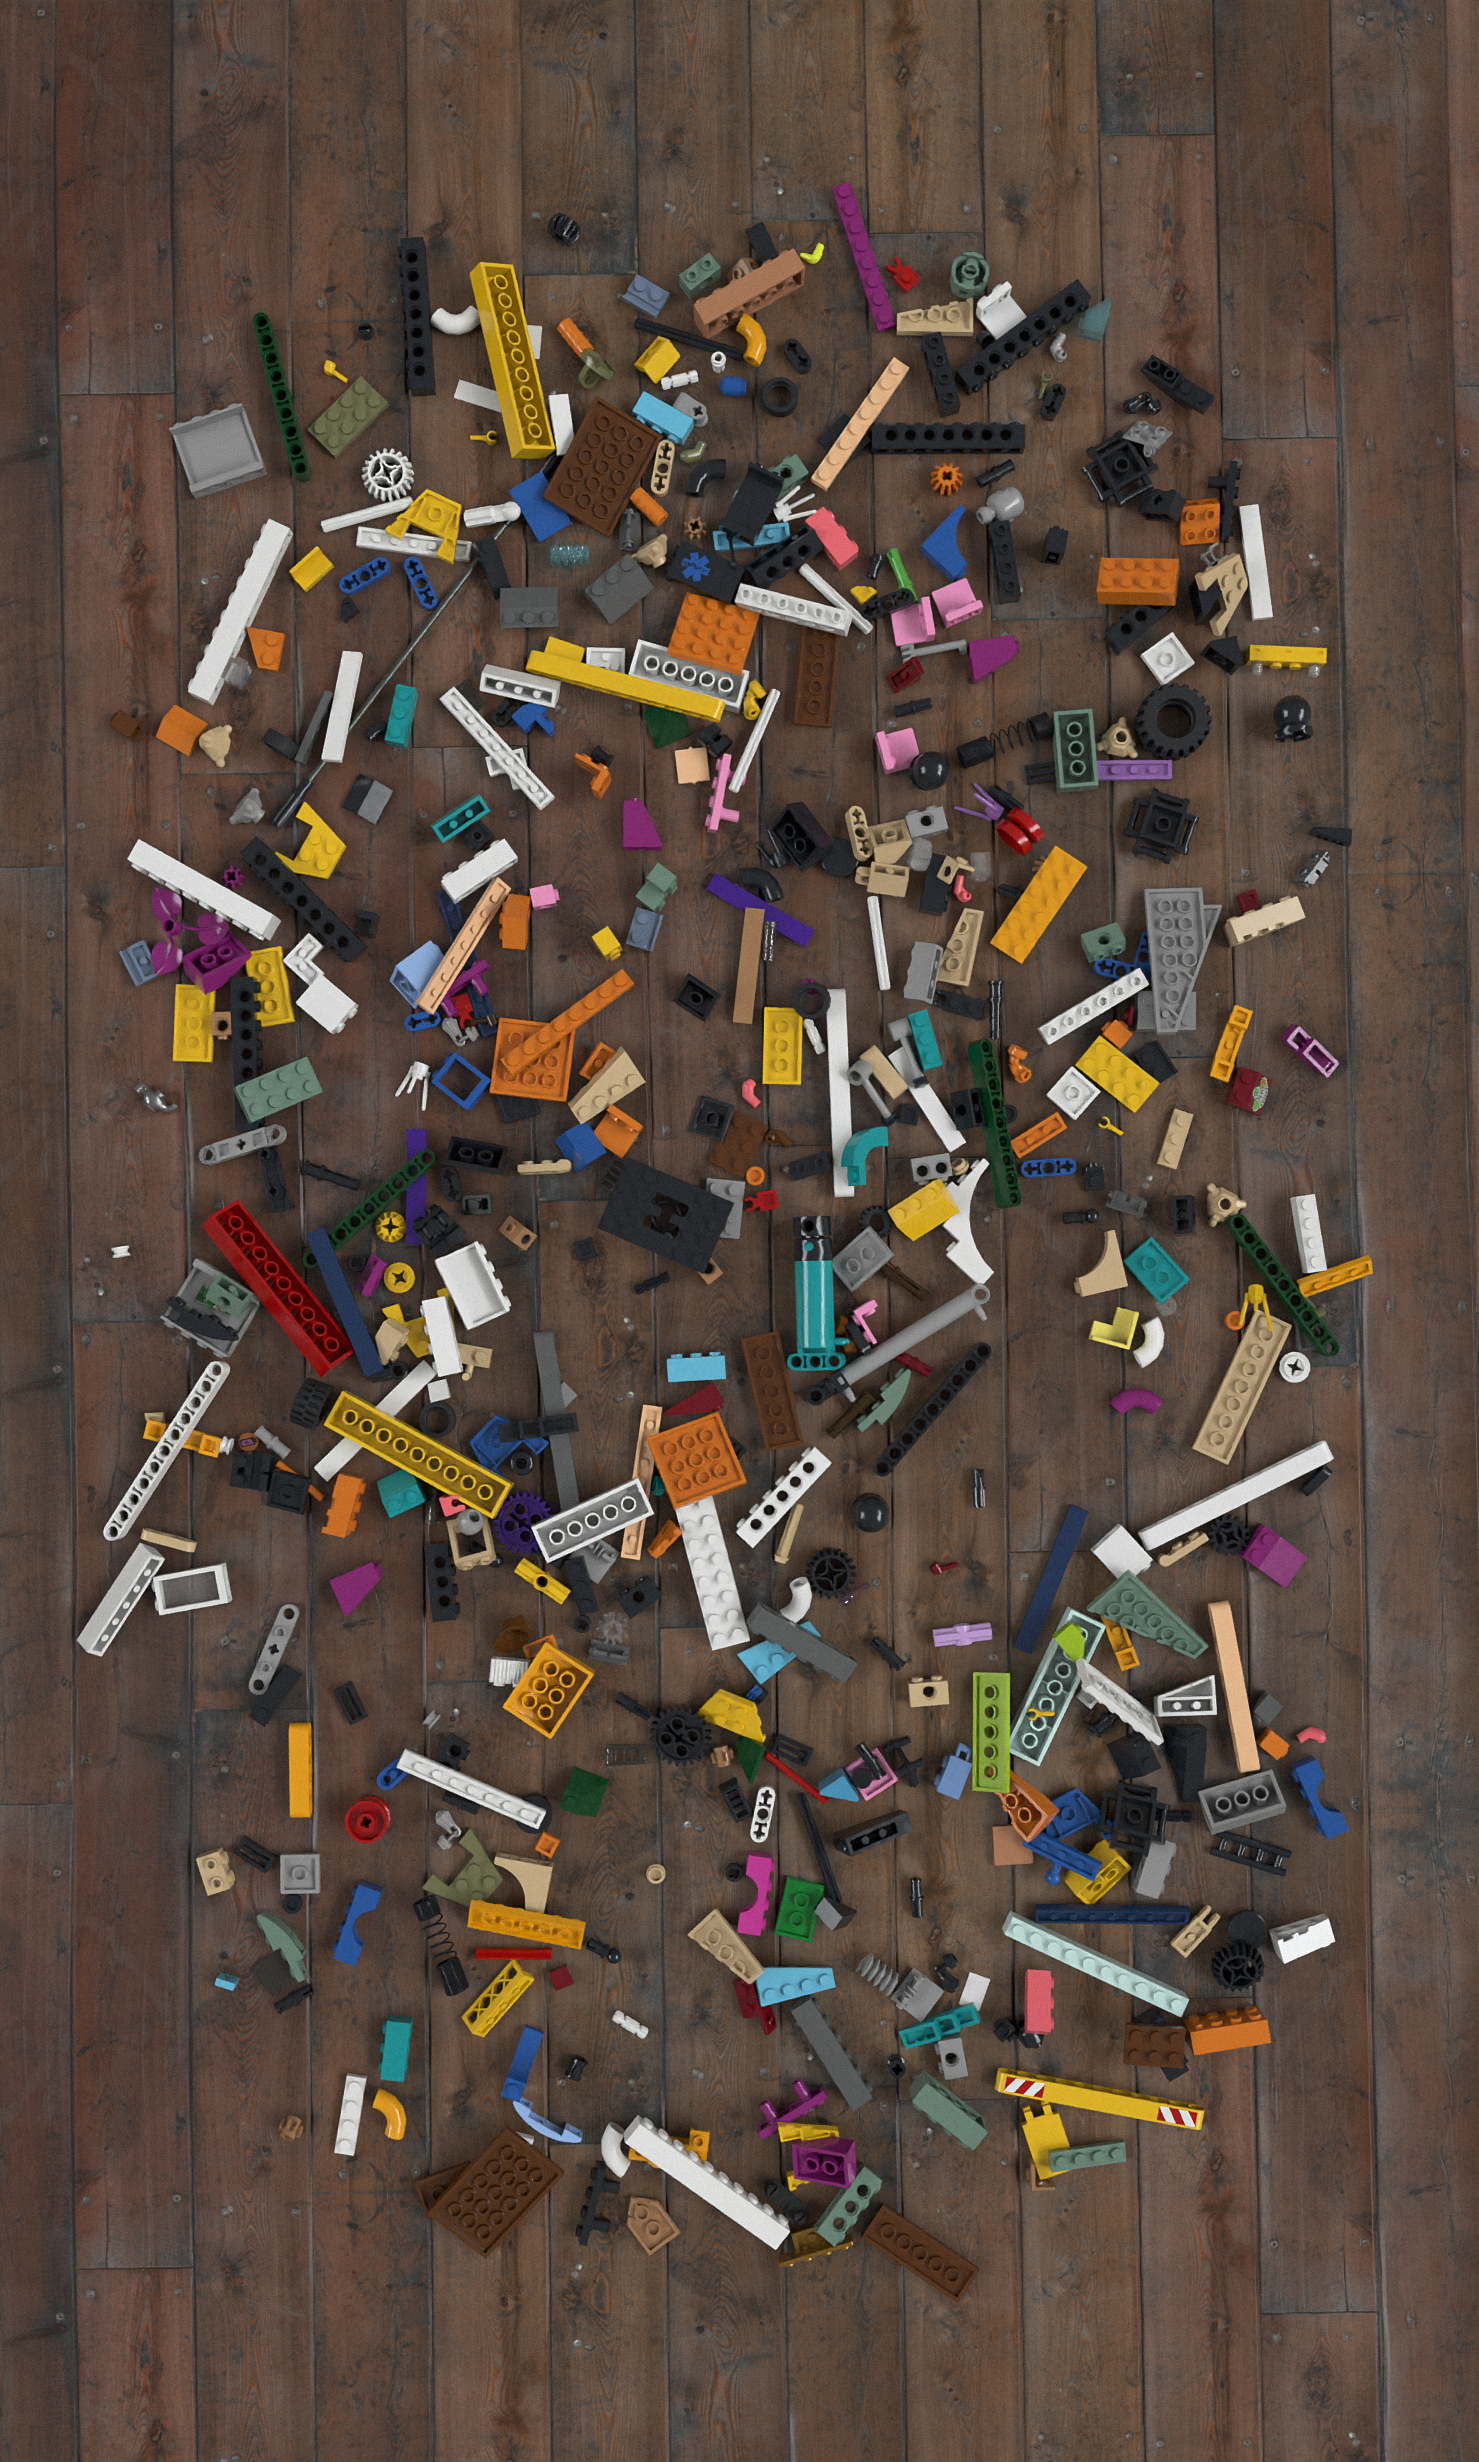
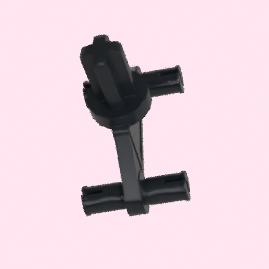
M907 1735L898 1741L897 1739L892 1740V1743L882 1747L885 1755L894 1750L897 1751L902 1762L900 1768L895 1770L898 1778L901 1776L905 1777L908 1786L916 1788L917 1784H919L916 1775L917 1768L925 1764L921 1757L913 1762L908 1761L901 1747L911 1743Z

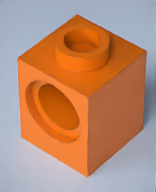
M1268 1727L1255 1741L1277 1760L1287 1754L1288 1747L1290 1746Z

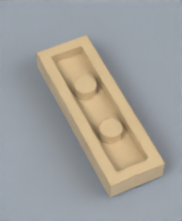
M1177 1109L1173 1110L1157 1164L1174 1170L1177 1169L1193 1114Z

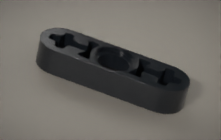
M903 588L863 604L860 614L868 622H872L911 607L915 601V596L911 590ZM904 594H907V596H910V597L907 598V600H908L907 602H904L903 600H901V599H903V597H904L903 595H904ZM895 597L897 600H900L898 601L899 606H897V603L894 600ZM886 600L892 601V607L889 610L883 609V603ZM877 604L879 609L881 610V613H879L878 610H875L877 609ZM868 608L874 610L872 611L871 616L865 614L868 612Z

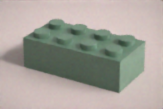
M1092 709L1053 712L1051 721L1054 728L1052 739L1057 793L1095 790L1099 782Z
M307 1057L233 1088L249 1124L323 1092Z
M924 2069L909 2087L912 2105L919 2111H925L928 2114V2118L935 2124L937 2122L940 2123L947 2134L950 2136L955 2135L959 2143L965 2148L970 2147L974 2151L988 2133L984 2117Z

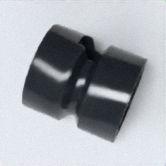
M713 722L701 732L697 741L704 748L708 747V752L715 759H718L730 748L733 741L726 734H721L722 730Z

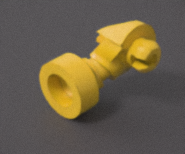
M756 679L749 683V689L746 692L747 696L744 697L743 713L749 720L757 719L761 713V709L754 699H761L767 694Z

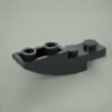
M1153 354L1141 368V372L1157 388L1186 409L1191 407L1204 415L1215 400L1214 395L1184 378V373Z
M170 1296L165 1302L181 1314L176 1321L195 1333L224 1341H238L240 1338L236 1335L237 1331L229 1325L226 1327L221 1323L222 1319L213 1313L212 1315L205 1314L202 1318V1313L195 1308L190 1309L186 1306L187 1302L180 1296Z

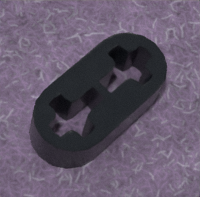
M788 339L783 347L785 357L799 374H807L812 367L810 356L796 339ZM789 346H791L792 348L795 347L796 355L792 350L788 351ZM800 360H801L803 363H804V362H807L806 367H804V366H801V367H800Z
M1057 383L1051 386L1042 405L1040 413L1041 417L1046 421L1054 420L1066 396V388L1062 384ZM1059 390L1060 395L1057 397V400H1054V392ZM1051 404L1053 405V409L1049 415L1047 414V410L1049 409Z
M506 697L492 714L494 724L500 728L506 727L512 721L511 716L522 707V701ZM510 700H512V701L517 700L516 703H517L518 706H517V707L512 706V707L508 710V708L510 707L509 701H510ZM505 712H507V713L504 715L505 721L503 722V721L501 720V721L497 722V721H498L497 715L502 716Z
M445 1167L440 1172L444 1195L448 1201L458 1202L463 1196L458 1172L453 1167ZM447 1170L454 1173V1176L451 1177L452 1183L449 1182L448 1178L444 1177L447 1174ZM451 1186L454 1187L455 1191L459 1192L456 1195V1199L449 1196V1193L452 1192Z
M854 1321L846 1324L844 1328L859 1353L864 1357L872 1352L870 1345Z
M1326 1464L1322 1465L1300 1486L1299 1490L1305 1496L1311 1495L1330 1477L1332 1470Z

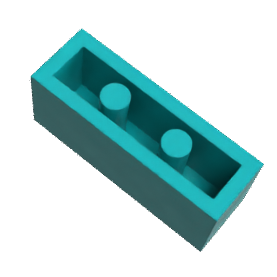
M396 685L385 735V741L389 746L407 749L419 695L414 687Z
M476 793L436 820L430 827L440 842L444 843L490 812V809L482 797Z
M927 1009L909 1014L906 1018L912 1030V1038L922 1072L941 1067L943 1063Z
M390 2015L388 2020L384 2021L382 2033L386 2035L385 2041L382 2040L380 2053H383V2060L379 2061L378 2072H381V2080L404 2082L407 2074L413 2017Z

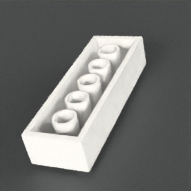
M638 640L628 675L718 698L726 703L724 710L739 714L749 680V671L743 669L741 676L667 656V647Z
M638 1477L531 1525V1528L546 1562L549 1563L649 1517L654 1512Z

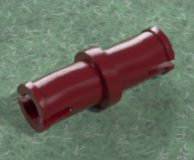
M905 1352L894 1358L895 1361L909 1367L910 1371L914 1370L926 1378L929 1377L933 1367L918 1360V1357L915 1356L914 1358Z

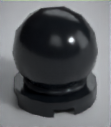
M1289 695L1278 701L1273 713L1274 723L1279 728L1274 732L1276 742L1285 743V739H1294V742L1310 739L1311 735H1314L1313 727L1308 726L1311 721L1312 710L1310 704L1303 697Z
M935 751L918 754L913 758L908 768V777L912 785L923 791L942 787L950 775V764L946 757Z
M872 1492L863 1493L853 1502L851 1517L856 1527L861 1531L877 1533L888 1524L890 1508L885 1499L880 1495Z

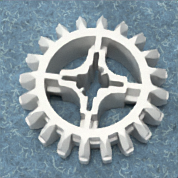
M385 448L382 454L377 450L376 457L370 454L371 461L365 460L367 467L362 469L363 473H365L362 475V479L365 481V488H369L368 492L370 494L374 493L376 499L381 496L382 501H385L388 497L390 502L393 501L395 496L397 500L400 499L399 494L406 496L405 489L411 490L409 483L414 482L411 477L414 475V472L411 470L412 465L408 462V458L406 456L402 457L400 451L395 454L394 449H391L388 453ZM386 463H395L398 466H389ZM381 466L380 471L374 476L376 469ZM385 469L390 473L391 481L386 477ZM403 474L400 482L396 485L395 482L397 478L401 477L400 475ZM386 484L390 486V488H383L380 486Z

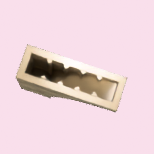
M1115 1230L1104 1232L1105 1247L1097 1265L1085 1275L1076 1278V1282H1074L1075 1291L1081 1297L1128 1286Z
M497 1852L494 1864L509 1870L519 1880L525 1894V1910L544 1913L554 1862Z

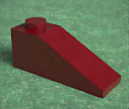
M712 1382L663 1413L665 1416L707 1413L711 1410L715 1413L723 1408L722 1404L725 1401Z

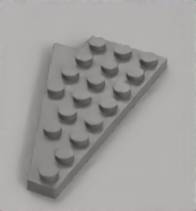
M1202 887L1144 890L1156 1035H1176L1222 905H1204Z

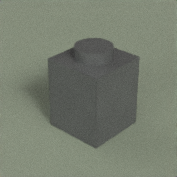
M1264 1691L1250 1709L1254 1711L1252 1716L1262 1723L1264 1720L1269 1724L1284 1706Z

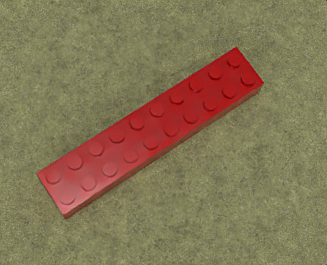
M239 1199L208 1217L202 1225L204 1230L320 1377L329 1373L355 1353L351 1341Z

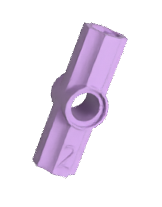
M990 1622L977 1624L960 1623L953 1625V1627L932 1629L935 1647L952 1644L962 1646L976 1641L992 1639Z

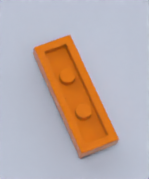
M1058 1112L1013 1139L1011 1141L1012 1150L1019 1159L1067 1129V1126Z

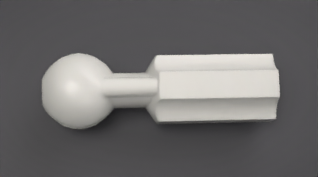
M509 501L501 505L465 510L464 521L468 528L495 524L496 522L507 520L514 521L518 519L521 511L517 503Z

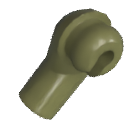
M698 441L695 449L682 451L680 454L681 460L686 463L698 462L707 446L706 443Z

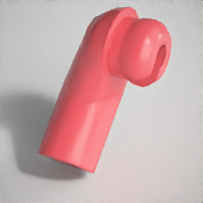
M955 875L952 892L959 901L967 902L971 899V893L963 888L964 876Z
M748 1079L742 1085V1096L750 1105L756 1108L761 1101L754 1095V1087L756 1086L754 1080Z
M1312 1726L1296 1735L1300 1743L1309 1738L1317 1740L1318 1743H1323L1326 1740L1325 1732Z

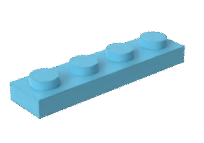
M789 523L764 525L754 547L733 537V549L741 550L776 545L790 535ZM713 531L715 553L730 551L726 533Z

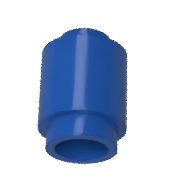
M724 376V379H720L719 391L722 392V396H745L747 380L742 379V377Z

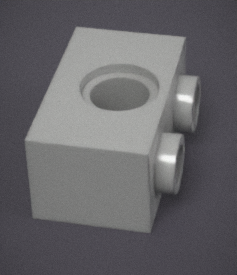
M929 806L926 808V811L922 812L914 810L908 812L904 819L912 841L945 833L948 830L943 806ZM921 819H929L931 825L923 826Z
M960 2032L942 2036L941 2040L934 2043L936 2055L940 2054L941 2061L938 2062L940 2074L944 2073L945 2080L968 2076ZM948 2053L955 2054L952 2059H947L946 2055Z

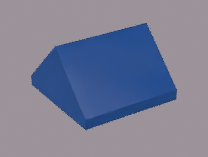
M587 1121L564 1132L555 1141L568 1161L570 1160L575 1173H578L607 1153Z

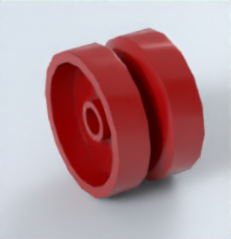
M1014 807L1007 814L1008 820L1002 819L995 827V830L1012 850L1021 856H1026L1032 849L1031 843L1037 844L1044 837V833L1027 813Z
M364 1795L357 1799L347 1812L345 1818V1826L349 1836L355 1841L364 1844L377 1841L390 1825L392 1818L391 1809L384 1799L376 1795Z

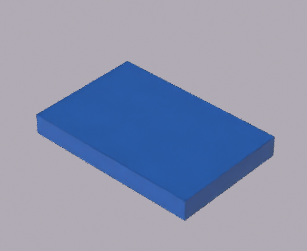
M542 471L509 490L511 497L520 507L521 514L539 543L572 523L564 511L542 499L549 485Z

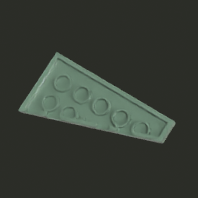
M1129 1569L1086 1606L1087 1610L1092 1613H1098L1105 1619H1111L1138 1634L1153 1638L1160 1644L1164 1643L1193 1659L1209 1647L1203 1638Z

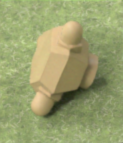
M661 534L659 537L650 540L641 546L637 553L632 554L631 557L636 562H643L646 565L652 564L654 568H657L667 561L665 557L667 553V536Z
M1121 717L1118 723L1113 724L1102 736L1101 742L1095 745L1097 751L1104 750L1107 754L1121 757L1129 756L1132 759L1138 756L1137 751L1134 749L1136 745L1131 728L1127 725L1125 717Z
M230 725L211 729L203 733L199 739L200 747L205 750L212 760L216 761L218 767H224L225 765L224 757L228 754L231 742L229 734L232 731V727Z
M1212 1183L1208 1184L1207 1214L1210 1215L1208 1224L1211 1227L1216 1226L1220 1221L1228 1220L1231 1216L1237 1214L1240 1208L1246 1207V1201L1237 1198L1236 1194L1223 1187L1217 1188Z

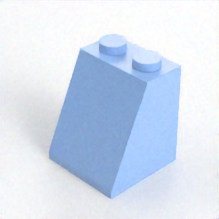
M428 941L397 964L390 978V982L414 1009L419 1006L416 1004V1001L444 958L441 949L431 941Z

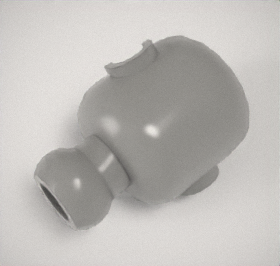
M1013 486L1005 487L990 495L986 501L987 507H980L976 515L978 521L983 525L989 524L992 519L995 522L1009 520L1010 523L1023 512V497L1017 488Z

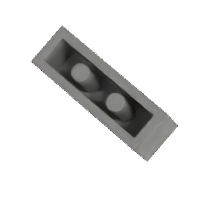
M915 941V946L911 951V965L907 971V984L903 990L905 999L911 1002L932 1004L944 948L937 944Z
M1165 1837V1845L1150 1842L1148 1857L1142 1856L1132 1886L1135 1892L1158 1899L1159 1894L1163 1893L1165 1875H1169L1171 1868L1169 1863L1171 1857L1175 1856L1177 1849L1176 1843L1171 1838Z

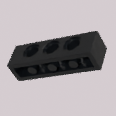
M941 331L922 336L920 346L940 418L958 414L961 403Z
M1009 520L991 522L988 527V536L999 604L1019 602L1021 590Z
M806 524L744 567L755 587L767 589L772 583L784 578L788 572L800 567L804 561L816 556L824 548L815 529Z
M1134 605L1135 609L1131 612L1126 611L1119 618L1121 621L1117 625L1113 623L1105 630L1106 635L1103 639L1119 656L1175 606L1157 605L1158 609H1153L1150 605ZM1141 615L1144 618V621H1137L1135 616ZM1121 628H1127L1130 634L1122 633Z
M450 1540L426 1543L424 1549L432 1621L456 1620L458 1614H461L460 1603L456 1602V1595L459 1592L458 1584L454 1583L456 1565L452 1564L451 1557H453ZM437 1557L445 1559V1566L437 1565ZM440 1576L447 1578L448 1584L446 1586L439 1583L438 1579ZM441 1596H448L450 1604L444 1605L440 1600Z

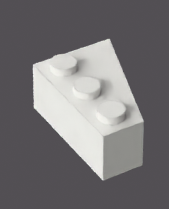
M1214 1675L1205 1676L1153 1696L1154 1713L1158 1717L1217 1715Z
M1324 1914L1268 1930L1274 1951L1284 1964L1335 1942L1329 1919Z

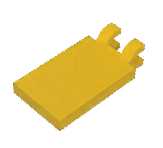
M1040 2101L1044 2114L1033 2117L1030 2105L1022 2107L1026 2121L1021 2122L1040 2180L1070 2171L1051 2172L1048 2150L1070 2146L1058 2110L1052 2112L1047 2101Z

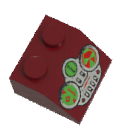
M1242 1066L1235 1068L1224 1105L1261 1116L1272 1080L1259 1072Z

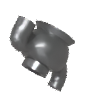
M140 1082L134 1087L138 1093L142 1092L144 1094V1100L141 1102L154 1113H156V1110L167 1113L173 1112L178 1108L175 1103L167 1105L163 1100L165 1095L157 1089L155 1091L151 1090L144 1082Z

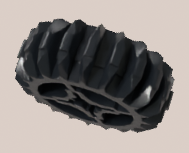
M824 1547V1554L821 1555L817 1550V1558L812 1555L810 1556L813 1564L810 1562L806 1563V1566L811 1569H806L805 1574H810L811 1576L806 1578L808 1581H812L810 1588L816 1587L813 1591L814 1594H817L820 1590L821 1598L827 1593V1598L830 1600L831 1594L834 1593L835 1598L838 1599V1592L845 1596L846 1593L843 1589L851 1590L848 1583L855 1584V1580L850 1577L857 1576L855 1572H851V1570L856 1569V1566H849L853 1559L849 1558L846 1560L847 1552L841 1556L840 1548L834 1553V1548L830 1547V1553H827ZM830 1558L840 1560L845 1566H833ZM824 1560V1570L815 1574L817 1565ZM828 1564L830 1565V1569H832V1571H836L835 1573H833V1582L831 1578H829V1575H825L828 1573ZM846 1572L845 1580L837 1586V1577ZM816 1580H828L831 1588L821 1586Z
M1234 1941L1233 1945L1226 1943L1225 1948L1220 1946V1951H1215V1957H1212L1211 1970L1219 1986L1223 1985L1225 1990L1230 1988L1232 1992L1238 1989L1241 1993L1242 1989L1246 1988L1249 1991V1986L1255 1987L1256 1982H1261V1977L1264 1976L1265 1965L1262 1955L1250 1943L1245 1946L1243 1941L1240 1944ZM1248 1961L1252 1963L1251 1967L1248 1966ZM1224 1966L1228 1968L1227 1972L1223 1970Z

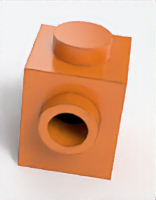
M1115 1019L1112 1022L1108 1021L1101 1028L1103 1033L1100 1036L1119 1050L1133 1034L1127 1030L1128 1026L1123 1021Z

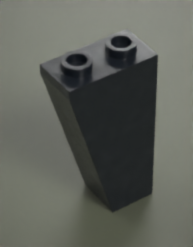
M898 1810L834 1832L835 1839H833V1843L837 1851L839 1850L853 1857L913 1831V1827L908 1813Z

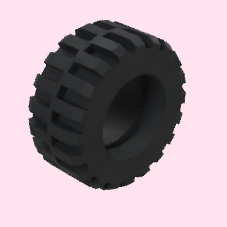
M1172 683L1170 686L1167 684L1161 685L1159 689L1155 688L1147 695L1137 710L1138 713L1135 716V734H1139L1137 740L1139 744L1143 743L1145 745L1143 749L1146 752L1149 750L1153 752L1152 756L1155 758L1161 756L1162 760L1172 758L1173 761L1180 760L1181 757L1186 758L1202 745L1210 732L1211 727L1209 725L1212 722V716L1208 714L1211 711L1209 705L1205 706L1204 702L1206 699L1204 696L1199 697L1197 695L1198 690L1195 688L1192 691L1188 689L1189 685L1183 684L1182 687L1178 686V683ZM1167 706L1177 707L1187 715L1190 729L1185 736L1171 738L1159 730L1156 723V715L1161 708Z

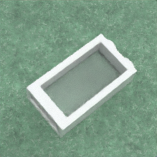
M226 1562L154 1576L151 1582L152 1590L156 1593L155 1608L159 1611V1615L232 1601Z

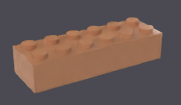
M795 249L781 252L777 258L765 261L758 269H751L742 278L733 279L726 287L717 288L713 291L712 295L698 299L694 304V321L703 337L709 339L738 323L745 313L750 316L803 286L805 266Z

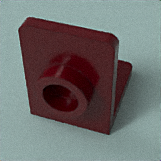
M1133 1005L1124 1010L1122 1018L1130 1028H1134L1132 1020L1134 1016Z

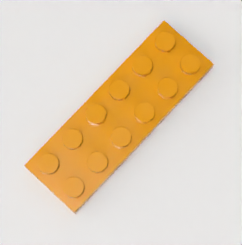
M1055 845L990 943L1022 964L1087 869V866Z
M471 1900L467 1927L581 1950L586 1922L578 1919L562 1918L559 1915H547L539 1911H527L518 1907H507L503 1904L487 1903L483 1900Z

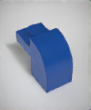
M536 703L526 704L511 716L514 723L525 734L536 725L549 738L555 734L553 728L555 724L546 717L548 712L542 705Z

